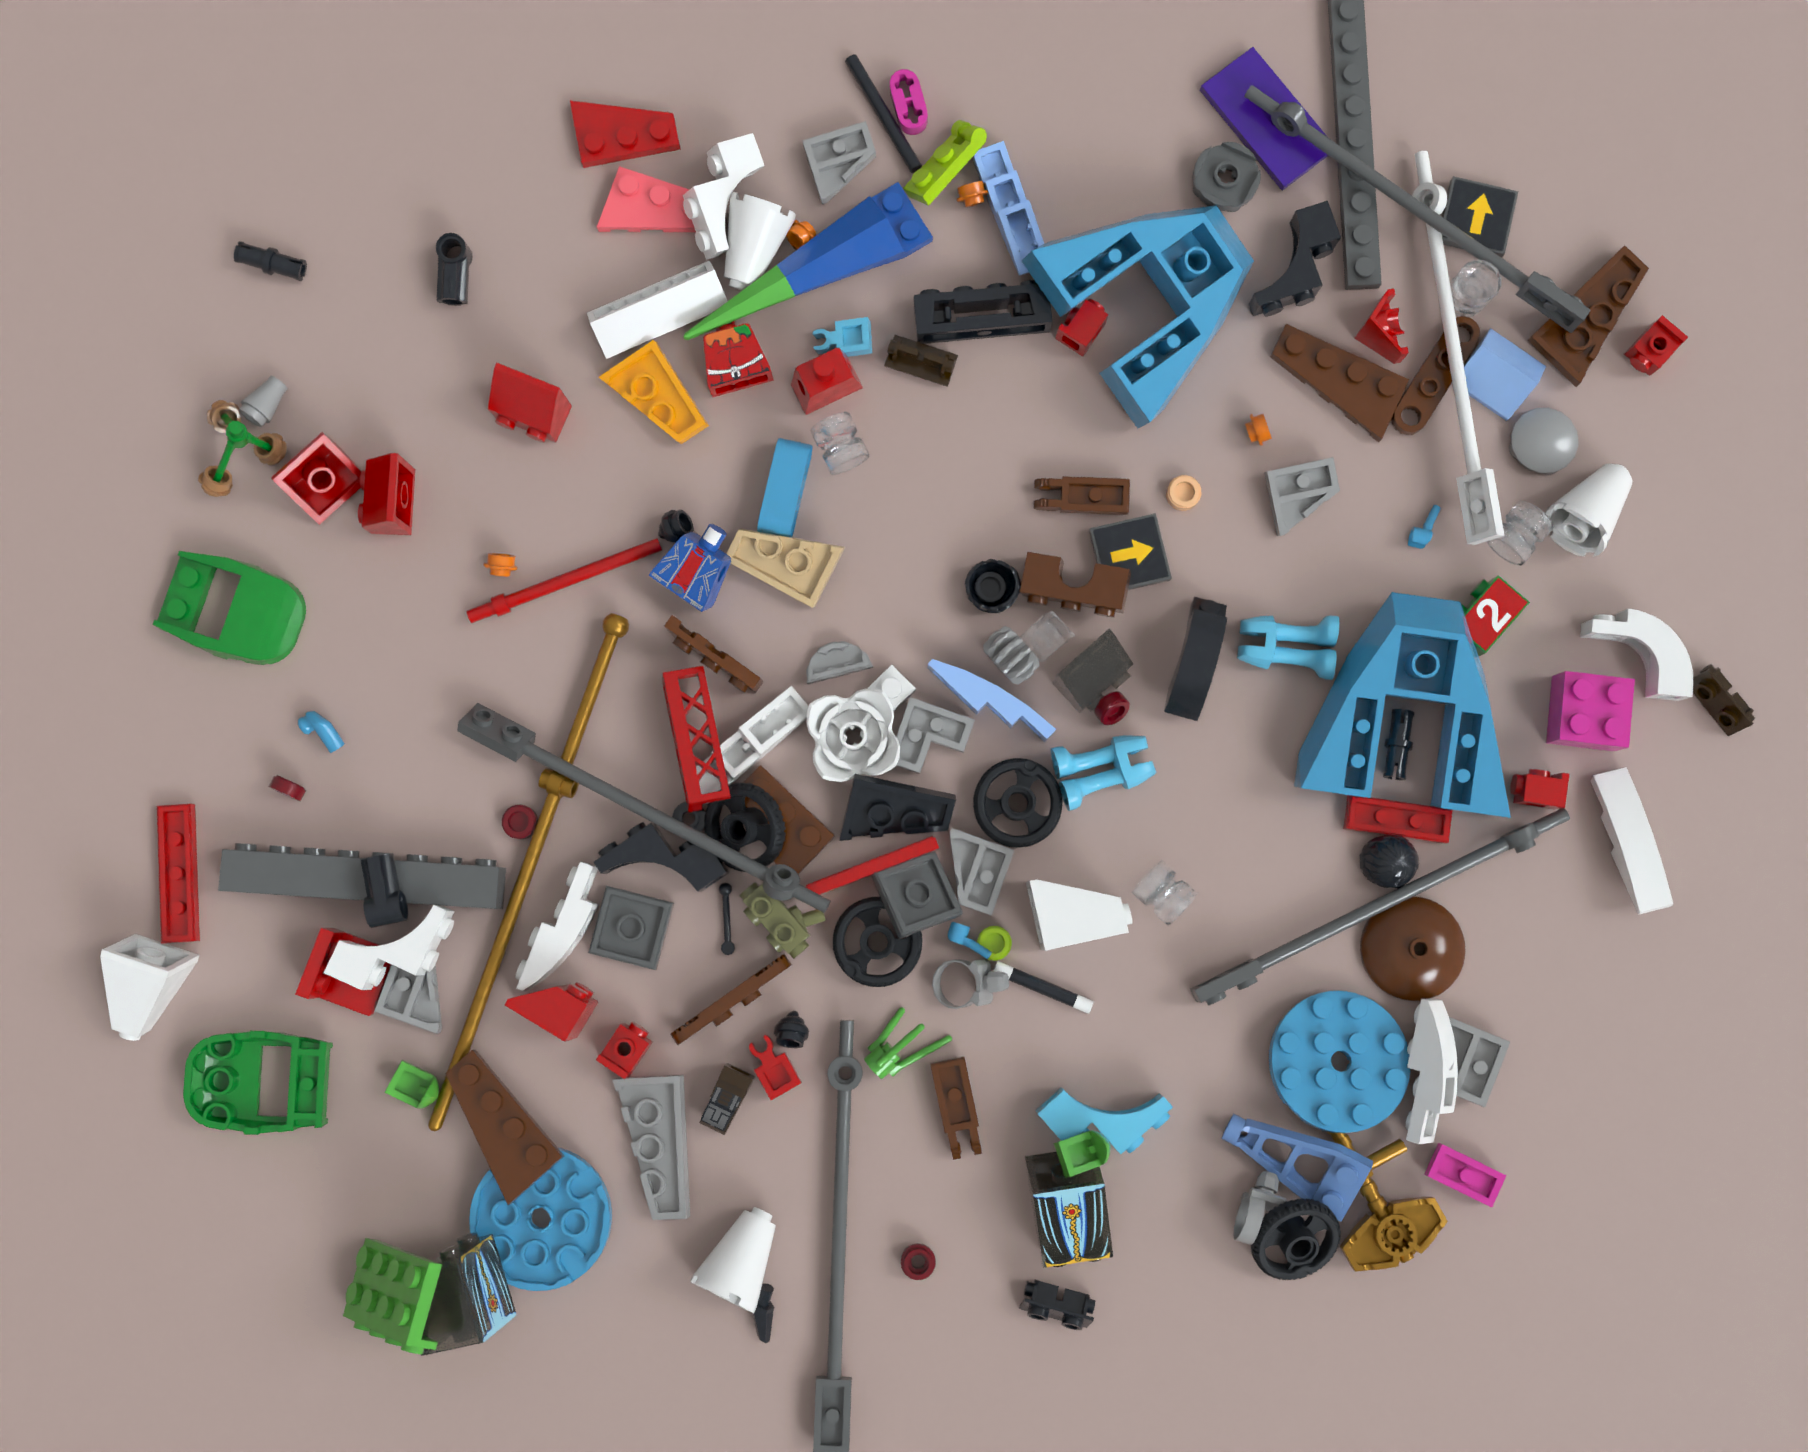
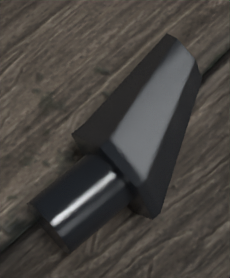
M767 1283L762 1284L757 1308L753 1313L757 1336L764 1343L770 1342L773 1311L775 1308L770 1301L774 1288Z

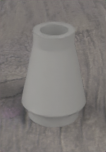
M270 376L265 383L241 401L242 406L239 412L254 425L262 427L265 422L270 423L283 394L288 388L279 379Z

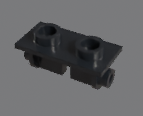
M1036 1279L1034 1282H1026L1024 1295L1030 1298H1025L1019 1309L1028 1311L1027 1316L1041 1321H1047L1048 1317L1060 1320L1063 1327L1072 1330H1082V1327L1088 1328L1094 1321V1317L1086 1315L1087 1313L1093 1314L1096 1300L1090 1299L1089 1294L1065 1288L1063 1299L1060 1301L1056 1299L1059 1286Z

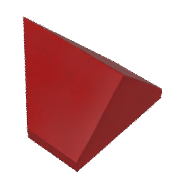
M1394 288L1388 289L1354 339L1393 364L1402 362L1409 354L1408 346L1401 348L1398 345L1396 335L1405 333L1399 325V308L1390 309L1389 305L1396 295Z

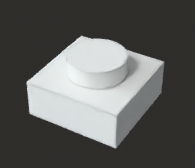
M893 665L867 688L883 690L893 706V712L916 690Z

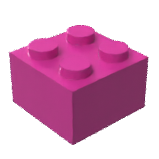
M1564 671L1552 676L1546 743L1606 751H1618L1629 748L1635 679Z

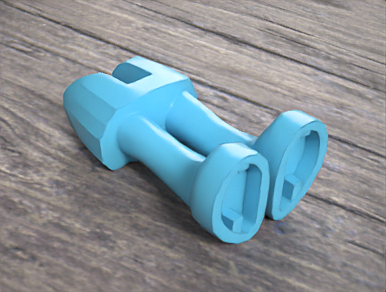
M1273 616L1243 619L1240 621L1239 633L1249 636L1266 637L1265 647L1255 645L1238 646L1237 659L1264 669H1269L1271 663L1303 666L1313 669L1319 678L1333 680L1336 669V650H1302L1277 647L1276 641L1299 642L1333 648L1336 646L1339 635V616H1325L1316 626H1294L1276 623Z
M1123 735L1112 737L1109 746L1080 754H1070L1063 746L1051 748V759L1057 779L1113 762L1114 769L1059 782L1062 799L1067 810L1071 811L1080 807L1083 797L1092 792L1122 784L1125 789H1130L1154 776L1157 772L1153 761L1137 763L1131 766L1128 758L1130 754L1134 755L1148 749L1146 736Z

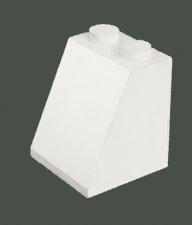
M1037 879L1026 882L1041 950L1047 951L1129 933L1127 925L1132 924L1131 911L1128 903L1122 904L1121 897Z

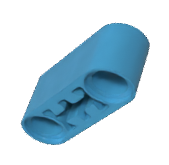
M778 438L759 515L758 532L786 537L793 536L813 445Z

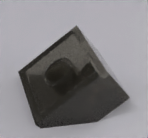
M1109 628L1058 673L1052 684L1079 713L1085 708L1092 712L1104 697L1102 693L1111 685L1118 689L1131 677L1128 670L1133 666V662Z

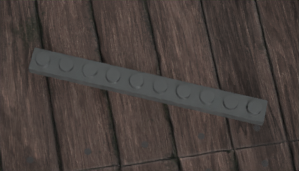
M1328 0L1336 143L1374 169L1364 0ZM1337 162L1345 290L1379 289L1382 281L1376 188Z

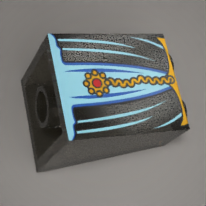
M1057 1152L1025 1156L1043 1268L1052 1266L1063 1267L1067 1264L1085 1261L1097 1262L1104 1258L1113 1257L1105 1184L1100 1166L1065 1178Z
M474 1232L457 1239V1245L441 1250L439 1252L440 1257L434 1260V1262L442 1264L423 1335L438 1341L436 1350L424 1348L421 1356L484 1343L517 1315L493 1234L479 1237L478 1233Z

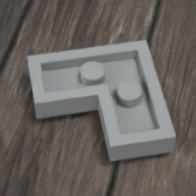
M910 697L896 736L900 745L899 760L896 766L920 774L931 742L964 753L975 719Z

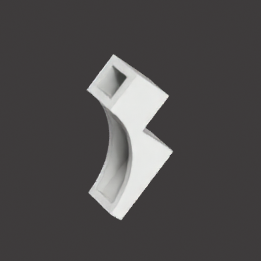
M753 133L717 143L706 152L708 156V169L715 176L716 180L694 186L683 195L685 214L693 222L696 231V244L699 250L704 253L706 260L718 257L729 249L725 233V213L733 190L742 179L755 174L765 166Z
M433 905L429 914L417 928L403 938L385 945L365 946L352 941L339 940L324 973L360 990H372L373 986L380 984L386 972V967L383 966L385 962L413 975H425L426 971L430 972L438 960L439 952H436V949L441 939L445 940L449 936L454 925V920L451 918L455 911L444 906Z

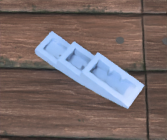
M1002 141L979 149L972 158L980 181H983L985 190H988L986 197L1018 275L1021 276L1029 273L1022 260L1032 250L1043 245L1044 241L1030 201L1025 197L1016 170L1014 171L1005 143Z
M935 659L928 663V669L976 715L987 706L1010 729L1020 719L1044 742L1055 732L1056 729L1032 708L999 686L964 669Z

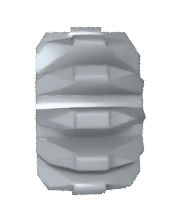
M1003 626L1000 630L995 631L983 644L984 652L1014 684L1019 685L1024 680H1028L1040 666L1039 659L1009 627Z

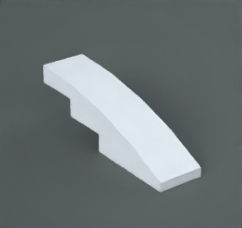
M792 686L740 726L735 734L720 745L728 785H731L807 719L809 706ZM713 751L711 752V755L703 761L704 763H707L709 758L712 756ZM714 760V762L711 764V767L717 770L716 763ZM696 766L697 775L702 770L699 766ZM706 771L699 781L701 794L719 791L721 789L719 779Z
M1627 767L1593 775L1590 782L1604 811L1601 819L1614 846L1611 854L1638 915L1671 907L1673 900L1662 860L1643 805Z

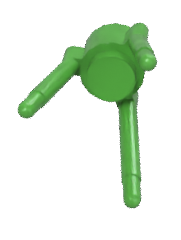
M901 1007L877 1040L868 1047L871 1053L864 1060L880 1079H883L888 1074L894 1077L901 1069L951 1042L952 1037L948 1035L897 1063L901 1059L898 1052L925 1028L924 1024H919L893 1047L888 1042L882 1046L905 1013V1009Z

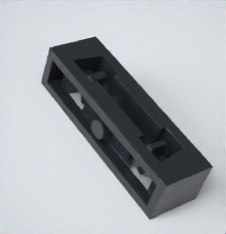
M1035 280L1023 281L1017 286L993 283L984 289L960 286L951 292L927 289L921 291L920 294L914 295L917 342L923 344L1049 333L1052 326L1051 303ZM1008 305H1014L1013 317H1011L1010 312L956 317V322H951V310H954V314L1003 310L1008 309Z

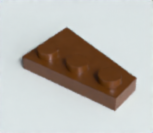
M671 615L664 625L675 638L672 643L688 655L692 650L701 655L703 659L700 663L717 674L720 669L731 676L728 682L745 693L749 688L756 693L763 684V680L727 653L715 649V646L699 633L687 630L682 625V621Z
M760 765L743 783H750L761 787L779 805V810L782 811V816L784 817L783 821H785L786 830L784 832L786 835L782 850L774 862L776 865H787L793 868L799 875L835 836ZM745 797L746 808L755 807L765 814L763 809L754 800Z

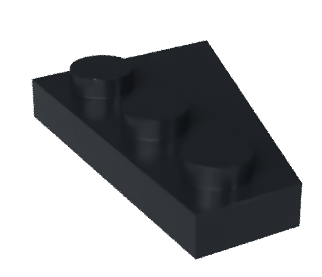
M855 774L840 832V841L852 840V837L870 835L871 838L883 837V834L905 832L906 835L948 831L956 803V795Z

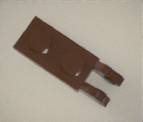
M1062 476V479L1041 478L1034 480L1035 489L1041 491L1061 489V500L1037 499L1034 501V509L1060 510V513L1129 514L1130 479Z
M961 1056L930 1063L945 1134L948 1133L953 1160L961 1158L960 1143L957 1141L955 1133L960 1130L969 1129L971 1136L970 1144L974 1155L982 1154L977 1131L979 1123L965 1057Z

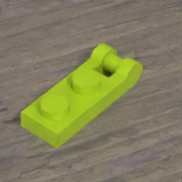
M956 121L951 128L949 138L934 151L930 159L921 169L913 174L912 179L903 187L907 195L929 206L984 145L987 138L986 131L979 126H971L968 122Z

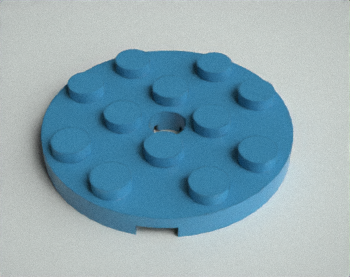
M1327 991L1298 1002L1279 1021L1270 1042L1269 1070L1278 1096L1300 1120L1322 1131L1351 1133L1363 1131L1379 1124L1397 1108L1404 1097L1409 1083L1410 1068H1407L1410 1055L1407 1052L1408 1045L1402 1030L1395 1019L1382 1006L1357 993ZM1337 1051L1343 1053L1347 1060H1349V1064L1343 1072L1334 1069L1331 1063V1057Z
M558 1148L564 1157L510 1205H507L491 1169L485 1174L474 1193L469 1216L473 1245L475 1247L492 1235L494 1241L489 1240L491 1244L486 1241L481 1246V1250L491 1272L496 1277L498 1275L500 1280L503 1278V1281L511 1286L529 1291H548L566 1286L578 1279L594 1265L607 1244L612 1225V1207L607 1188L597 1171L586 1160L571 1151ZM543 1208L549 1213L551 1221L548 1226L538 1227L533 1223L532 1214L535 1209Z

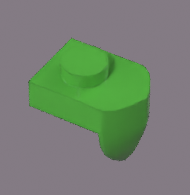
M401 1060L385 1093L417 1109H422L432 1104L438 1098L439 1085L435 1075Z
M1094 1130L1086 1131L1054 1143L1065 1178L1102 1166L1108 1161L1110 1156L1109 1141L1101 1133Z

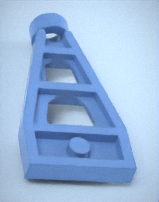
M1234 1113L1221 1138L1242 1149L1268 1172L1278 1175L1279 1181L1300 1198L1317 1200L1328 1206L1340 1222H1342L1373 1165L1372 1160L1341 1144L1248 1118L1245 1120ZM1241 1132H1247V1135L1244 1136L1241 1134ZM1266 1139H1274L1291 1147L1292 1150L1285 1162H1279L1263 1151L1262 1145ZM1309 1154L1320 1157L1328 1163V1168L1320 1182L1311 1183L1296 1171L1294 1163L1298 1156Z

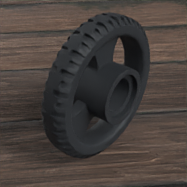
M1023 758L1007 759L990 767L980 778L973 797L974 814L984 833L999 844L1015 848L1032 846L1048 837L1059 822L1063 806L1061 789L1051 772L1041 764ZM1014 770L1017 776L1016 785L1006 789L1001 799L993 800L988 798L986 793L991 783L1001 774ZM1038 779L1045 784L1050 795V811L1048 816H1042L1034 810L1036 797L1030 787ZM1018 793L1026 798L1027 808L1025 811L1014 812L1010 809L1008 799L1011 795ZM999 814H1004L1005 817L1013 821L1024 820L1028 826V834L1015 836L1004 833L992 824V820Z
M750 783L728 785L730 799L710 802L707 805L704 816L705 834L738 852L743 846L758 840L762 841L767 849L760 857L753 860L767 867L776 860L784 845L783 842L786 835L784 830H786L782 811L779 810L780 807L777 805V802L773 801V797L759 786ZM745 797L754 800L763 809L765 814L755 807L746 808ZM723 805H726L731 814L723 819L720 828V813ZM719 858L720 861L724 862V864L729 868H733L734 870L740 872L743 871L742 869Z
M881 897L864 898L849 906L838 919L833 933V951L840 968L852 980L870 987H885L904 979L915 968L922 951L921 931L911 934L907 938L897 939L888 927L880 925L879 912L881 909H885ZM857 917L863 921L866 928L860 937L861 949L855 954L847 955L845 950L846 930L851 921ZM875 931L884 933L888 940L887 947L881 952H875L868 946V937ZM890 953H895L904 961L899 968L888 974H867V965L871 959H883Z
M1301 1198L1294 1201H1286L1269 1210L1263 1217L1258 1236L1251 1245L1252 1256L1258 1267L1270 1277L1279 1280H1296L1297 1278L1307 1277V1275H1312V1273L1322 1269L1330 1261V1258L1334 1256V1253H1336L1341 1239L1340 1225L1331 1209L1317 1200ZM1301 1215H1309V1217L1305 1221ZM1326 1229L1325 1237L1319 1246L1314 1235ZM1272 1245H1279L1288 1262L1284 1264L1270 1260L1266 1256L1265 1249Z

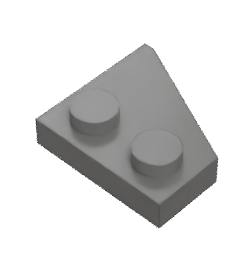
M866 121L802 140L822 204L830 201L876 158V151Z
M1333 457L1264 472L1277 536L1288 533L1292 527L1308 517L1318 506L1328 501L1340 491Z
M951 828L950 840L958 902L962 906L992 916L1014 850Z
M436 964L430 972L426 971L425 975H413L391 965L374 1012L436 1034L440 1033L442 1023Z
M1449 1017L1457 1052L1458 1079L1456 1096L1486 1107L1510 1041Z

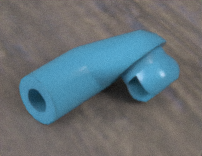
M306 712V716L298 719L297 723L304 734H310L315 730L330 753L345 744L334 726L317 712Z

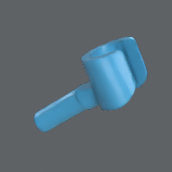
M1433 505L1423 524V528L1412 527L1408 538V546L1423 549L1431 541L1433 535L1431 530L1441 510L1440 506Z
M951 922L947 934L950 941L964 945L986 959L990 957L991 951L976 941L967 938L971 927Z

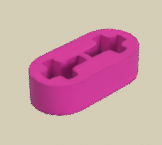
M907 69L898 70L890 79V96L897 121L904 133L917 135L924 131L928 123V113L920 82L914 72ZM905 81L907 86H909V97L905 98L902 88H899V82ZM908 107H913L915 116H919L917 123L912 124L911 120L907 119Z

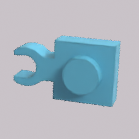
M868 317L835 321V331L829 332L825 329L813 331L816 339L826 338V342L823 345L813 346L818 354L822 355L839 347L847 357L872 354L871 321Z

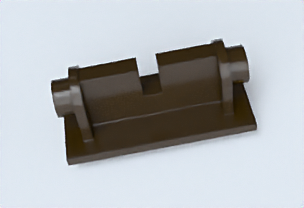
M894 335L893 340H890L888 346V356L884 367L948 387L958 355Z
M1709 664L1700 671L1699 675L1693 677V694L1727 736L1753 725L1752 721L1755 717L1752 713L1754 710L1746 704L1738 692L1732 695L1728 692L1733 686L1721 673L1719 667L1714 668L1712 664Z

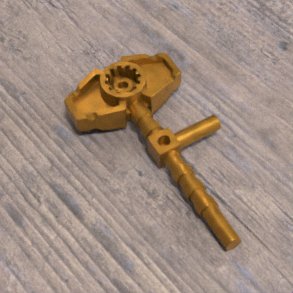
M1327 1132L1331 1135L1334 1143L1341 1144L1355 1151L1348 1134ZM1401 1139L1366 1157L1373 1161V1165L1359 1191L1362 1196H1365L1368 1202L1367 1205L1374 1214L1371 1216L1366 1214L1340 1245L1341 1250L1355 1272L1398 1267L1400 1261L1401 1263L1410 1261L1414 1258L1413 1254L1416 1252L1422 1254L1448 1222L1434 1197L1395 1200L1388 1202V1206H1386L1383 1196H1380L1375 1181L1370 1178L1374 1175L1372 1170L1408 1151Z

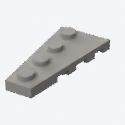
M684 1075L629 1077L625 1080L623 1078L612 1079L615 1090L619 1092L623 1106L621 1108L624 1122L628 1124L633 1141L631 1146L634 1157L637 1156L642 1173L640 1178L652 1220L689 1218L690 1198Z

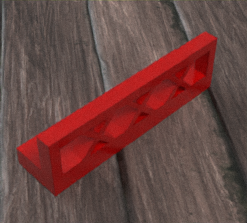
M697 666L663 672L662 685L688 812L702 810V804L730 799V791L704 667ZM698 676L700 688L694 697L691 698L680 690L678 680ZM701 695L703 705L697 701ZM682 699L689 703L685 709L683 706ZM693 706L706 715L707 720L700 730H697L686 721V716ZM707 728L709 729L710 737L704 734ZM689 732L695 735L692 741L690 740ZM699 739L713 748V754L707 763L693 755L692 749ZM714 760L716 763L717 770L711 767V764L714 762ZM696 765L702 768L698 775ZM706 771L719 779L721 791L701 794L699 781Z

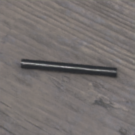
M857 55L849 56L845 62L908 169L911 173L916 172L922 167V164Z

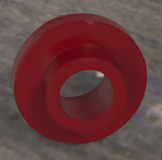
M912 1244L902 1253L901 1268L905 1275L913 1280L926 1279L935 1269V1255L924 1244ZM916 1255H921L924 1257L925 1263L921 1267H915L911 1262L912 1258Z

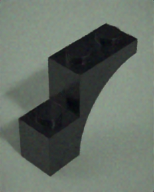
M1328 200L1295 211L1289 222L1293 237L1290 265L1287 271L1275 283L1262 291L1254 293L1249 302L1253 316L1262 313L1265 317L1272 316L1281 312L1284 306L1293 303L1296 306H1303L1315 300V296L1323 284L1313 257L1314 259H1321L1330 255L1341 239Z
M644 822L630 829L627 832L629 838L619 845L614 841L598 852L600 858L593 862L601 874H608L617 868L634 863L661 864L685 877L697 892L704 891L730 873L717 856L689 841L678 847L681 853L676 855L656 824L650 823L646 826Z

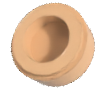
M1178 476L1170 482L1167 488V501L1176 510H1190L1201 498V486L1191 476Z

